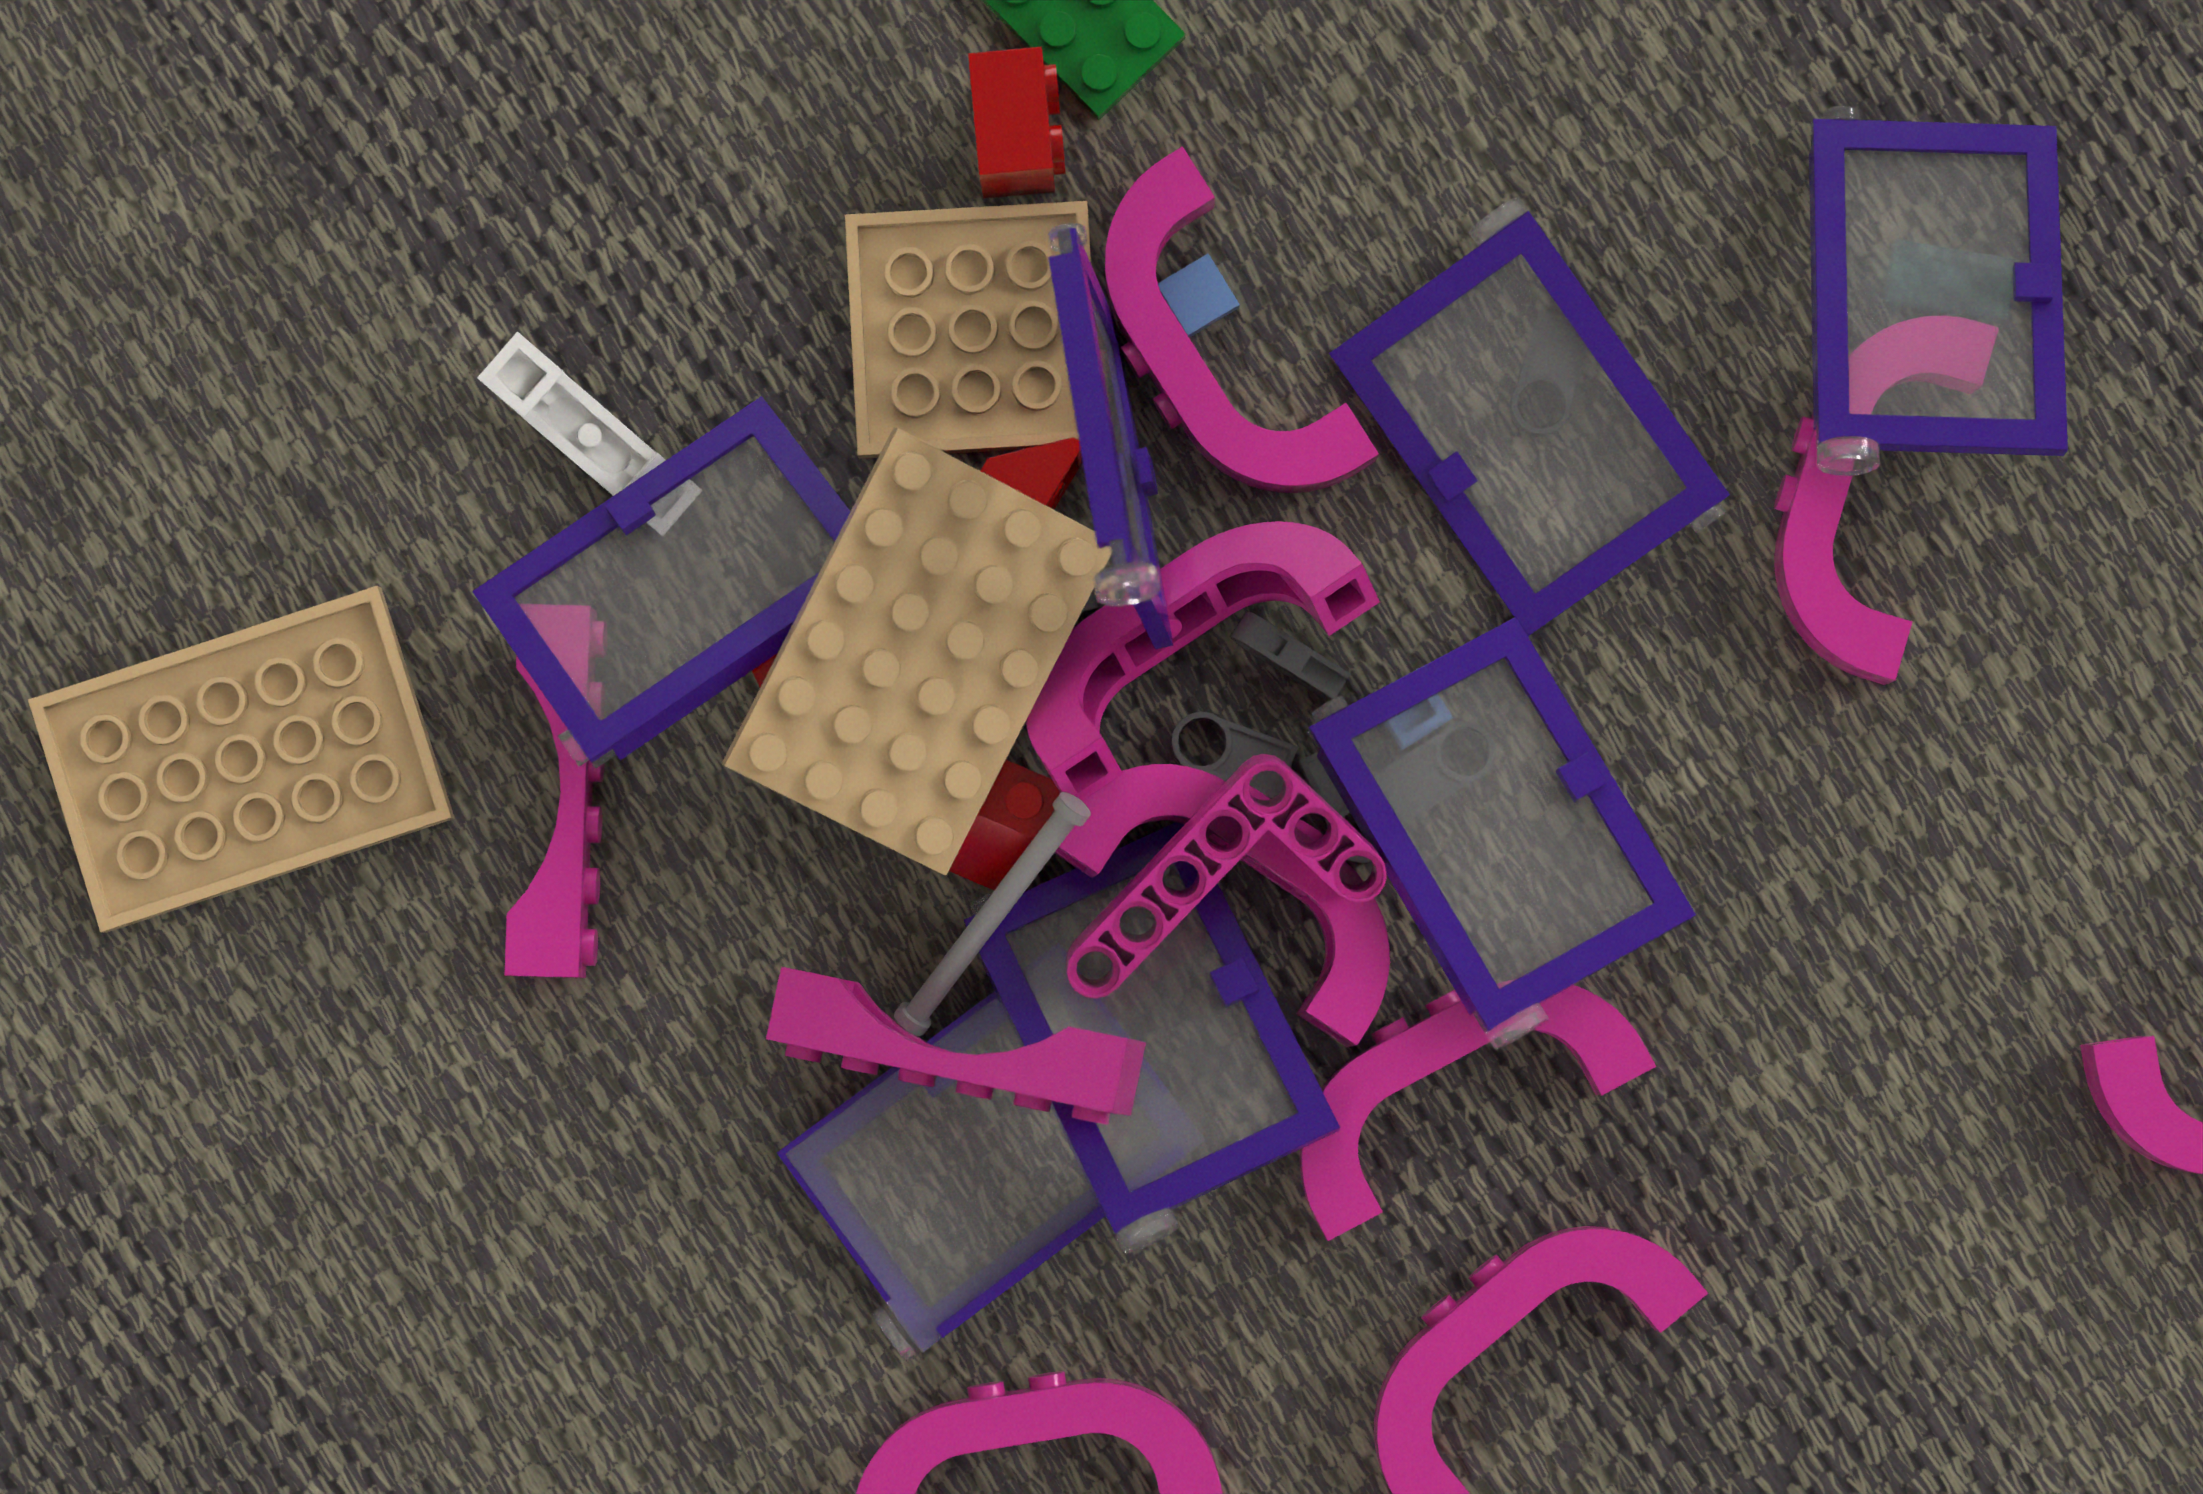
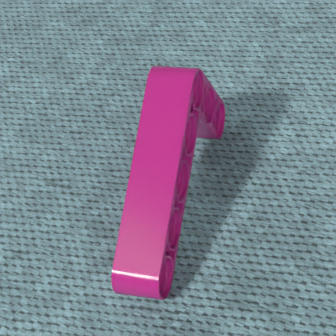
M1268 754L1252 756L1230 776L1073 941L1066 957L1069 983L1076 992L1088 998L1106 997L1115 991L1268 830L1277 836L1338 895L1351 902L1361 903L1369 901L1381 892L1387 877L1385 863L1374 846L1284 761ZM1261 771H1275L1283 779L1282 789L1279 794L1273 799L1266 801L1258 800L1251 796L1249 785L1252 778ZM1309 813L1321 814L1328 822L1327 831L1321 839L1308 843L1296 838L1294 834L1295 825L1302 816ZM1229 816L1239 822V834L1230 844L1216 845L1207 839L1205 835L1207 826L1216 817ZM1357 855L1370 859L1373 866L1367 880L1353 885L1347 884L1340 879V869L1344 861ZM1178 861L1188 862L1197 869L1196 880L1190 887L1183 890L1171 889L1162 880L1166 868ZM1136 906L1145 907L1155 916L1151 928L1139 935L1129 934L1119 924L1123 913L1129 908ZM1095 951L1108 956L1112 962L1109 972L1099 979H1088L1081 975L1077 970V963L1086 953Z

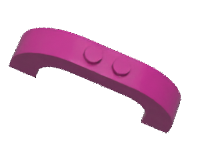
M1182 146L1151 166L1135 181L1120 202L1111 222L1105 249V279L1111 310L1120 330L1128 343L1120 347V350L1138 378L1147 373L1149 374L1160 392L1152 400L1169 428L1172 430L1181 425L1197 450L1223 473L1246 485L1279 493L1309 492L1340 483L1376 462L1379 455L1348 404L1344 403L1316 422L1297 430L1274 431L1254 425L1241 416L1232 406L1161 294L1156 278V266L1164 246L1180 229L1214 209L1215 196Z
M1940 317L1911 320L1878 333L1848 357L1850 414L1871 415L1875 404L1885 392L1906 384H1929L1971 396L1982 387L1998 329L1966 320ZM1813 414L1812 418L1802 416L1791 451L1801 454L1794 476L1784 475L1774 505V509L1783 511L1774 556L1775 577L1779 596L1792 625L1808 646L1819 656L1849 674L1887 685L1896 680L1912 621L1870 609L1858 602L1842 585L1833 560L1834 538L1862 443L1821 442L1818 444V430H1814Z
M1280 521L1249 524L1222 532L1199 543L1160 569L1174 646L1160 649L1154 648L1127 591L1077 624L1068 637L1026 719L1028 735L1032 746L1059 792L1070 793L1083 801L1123 774L1100 734V722L1111 699L1128 683L1235 612L1261 602H1289L1306 610L1327 635L1330 636L1380 603L1361 561L1342 541L1330 533L1313 526Z
M1151 764L1123 770L1122 775L1082 801L1091 812L1090 817L1083 826L1075 825L1054 853L1093 878L1101 872L1120 841L1131 829L1153 821H1172L1185 825L1226 781L1203 770L1174 764ZM1249 786L1251 796L1258 800H1270L1262 792ZM1229 816L1216 817L1207 826L1205 835L1217 845H1227L1237 838L1240 824ZM1300 819L1295 825L1294 834L1302 842H1315L1324 836L1317 829ZM1268 830L1240 860L1302 901L1318 920L1325 942V958L1320 976L1296 1014L1345 1047L1357 1046L1379 1010L1388 982L1390 948L1383 915L1375 898L1357 903L1348 901L1338 895L1277 836ZM1344 861L1340 869V879L1347 884L1353 885L1364 882Z
M1513 981L1501 982L1497 986L1500 989ZM1573 985L1539 1005L1532 1006L1490 1031H1487L1476 1012L1469 1015L1454 989L1426 1004L1425 1006L1430 1016L1409 1027L1404 1017L1371 1033L1376 1045L1351 1058L1329 1078L1321 1089L1340 1125V1130L1300 1149V1174L1303 1190L1311 1212L1325 1239L1330 1241L1383 1212L1362 1173L1358 1157V1143L1363 1124L1370 1112L1383 1099L1507 1033L1519 1030L1542 1032L1563 1043L1578 1061L1595 1095L1602 1096L1656 1067L1637 1031L1608 1002L1586 989Z
M2136 1036L2080 1045L2088 1087L2098 1110L2110 1128L2132 1149L2160 1165L2179 1171L2203 1174V1122L2183 1112L2167 1093L2160 1073L2155 1037Z
M1582 1226L1562 1229L1527 1243L1505 1261H1502L1497 1254L1492 1256L1468 1277L1474 1287L1457 1301L1450 1294L1446 1295L1422 1315L1421 1319L1427 1326L1404 1346L1386 1373L1376 1402L1374 1440L1379 1466L1392 1494H1470L1441 1459L1434 1444L1431 1425L1433 1408L1437 1397L1453 1376L1555 1291L1579 1282H1598L1610 1285L1623 1293L1651 1327L1660 1333L1706 1296L1708 1292L1694 1275L1668 1251L1642 1237L1613 1228Z
M1057 1371L1028 1377L1029 1388L1005 1392L1003 1381L967 1387L968 1398L941 1403L911 1417L890 1434L878 1448L865 1469L856 1494H916L918 1486L924 1477L939 1463L951 1457L1090 1433H1104L1117 1436L1140 1450L1149 1461L1155 1473L1159 1494H1222V1488L1215 1460L1203 1435L1190 1418L1171 1401L1155 1391L1128 1381L1111 1378H1089L1066 1382L1065 1372Z

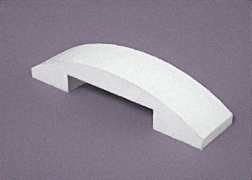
M518 331L477 377V379L613 496L666 461L659 453L650 448L568 377L563 370ZM687 480L650 505L656 516L647 521L646 524L665 539L704 492L690 480Z

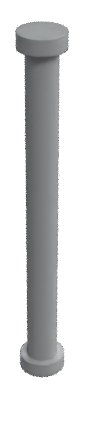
M1061 792L1053 802L1055 811L913 999L910 1002H902L894 1012L895 1020L903 1029L916 1036L924 1035L931 1025L930 1015L1074 826H1083L1090 817L1091 812L1089 808L1079 798L1067 792Z

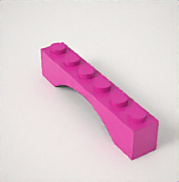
M520 606L600 721L606 717L607 691L606 685L596 684L597 660H607L608 624H599V614L592 608ZM516 655V668L534 691L550 723L559 760L560 799L556 827L545 859L526 892L507 913L504 975L586 978V966H596L598 956L597 929H588V904L598 905L600 897L599 868H590L591 843H600L602 837V808L592 806L593 782L603 781L605 754L593 763L590 762Z
M781 967L766 1036L767 1040L787 1044L785 1056L821 1063L823 1052L842 1055L841 1068L877 1075L879 1064L900 1068L898 1080L934 1087L936 1076L957 1080L956 1093L992 1100L994 1088L1015 1092L1013 1105L1050 1112L1052 1101L1074 1105L1071 1117L1106 1125L1109 1124L1111 1113L1131 1116L1146 1042L1068 1026L1043 1041L1012 1051L978 1055L956 1053L931 1045L900 1027L875 1004L859 982Z

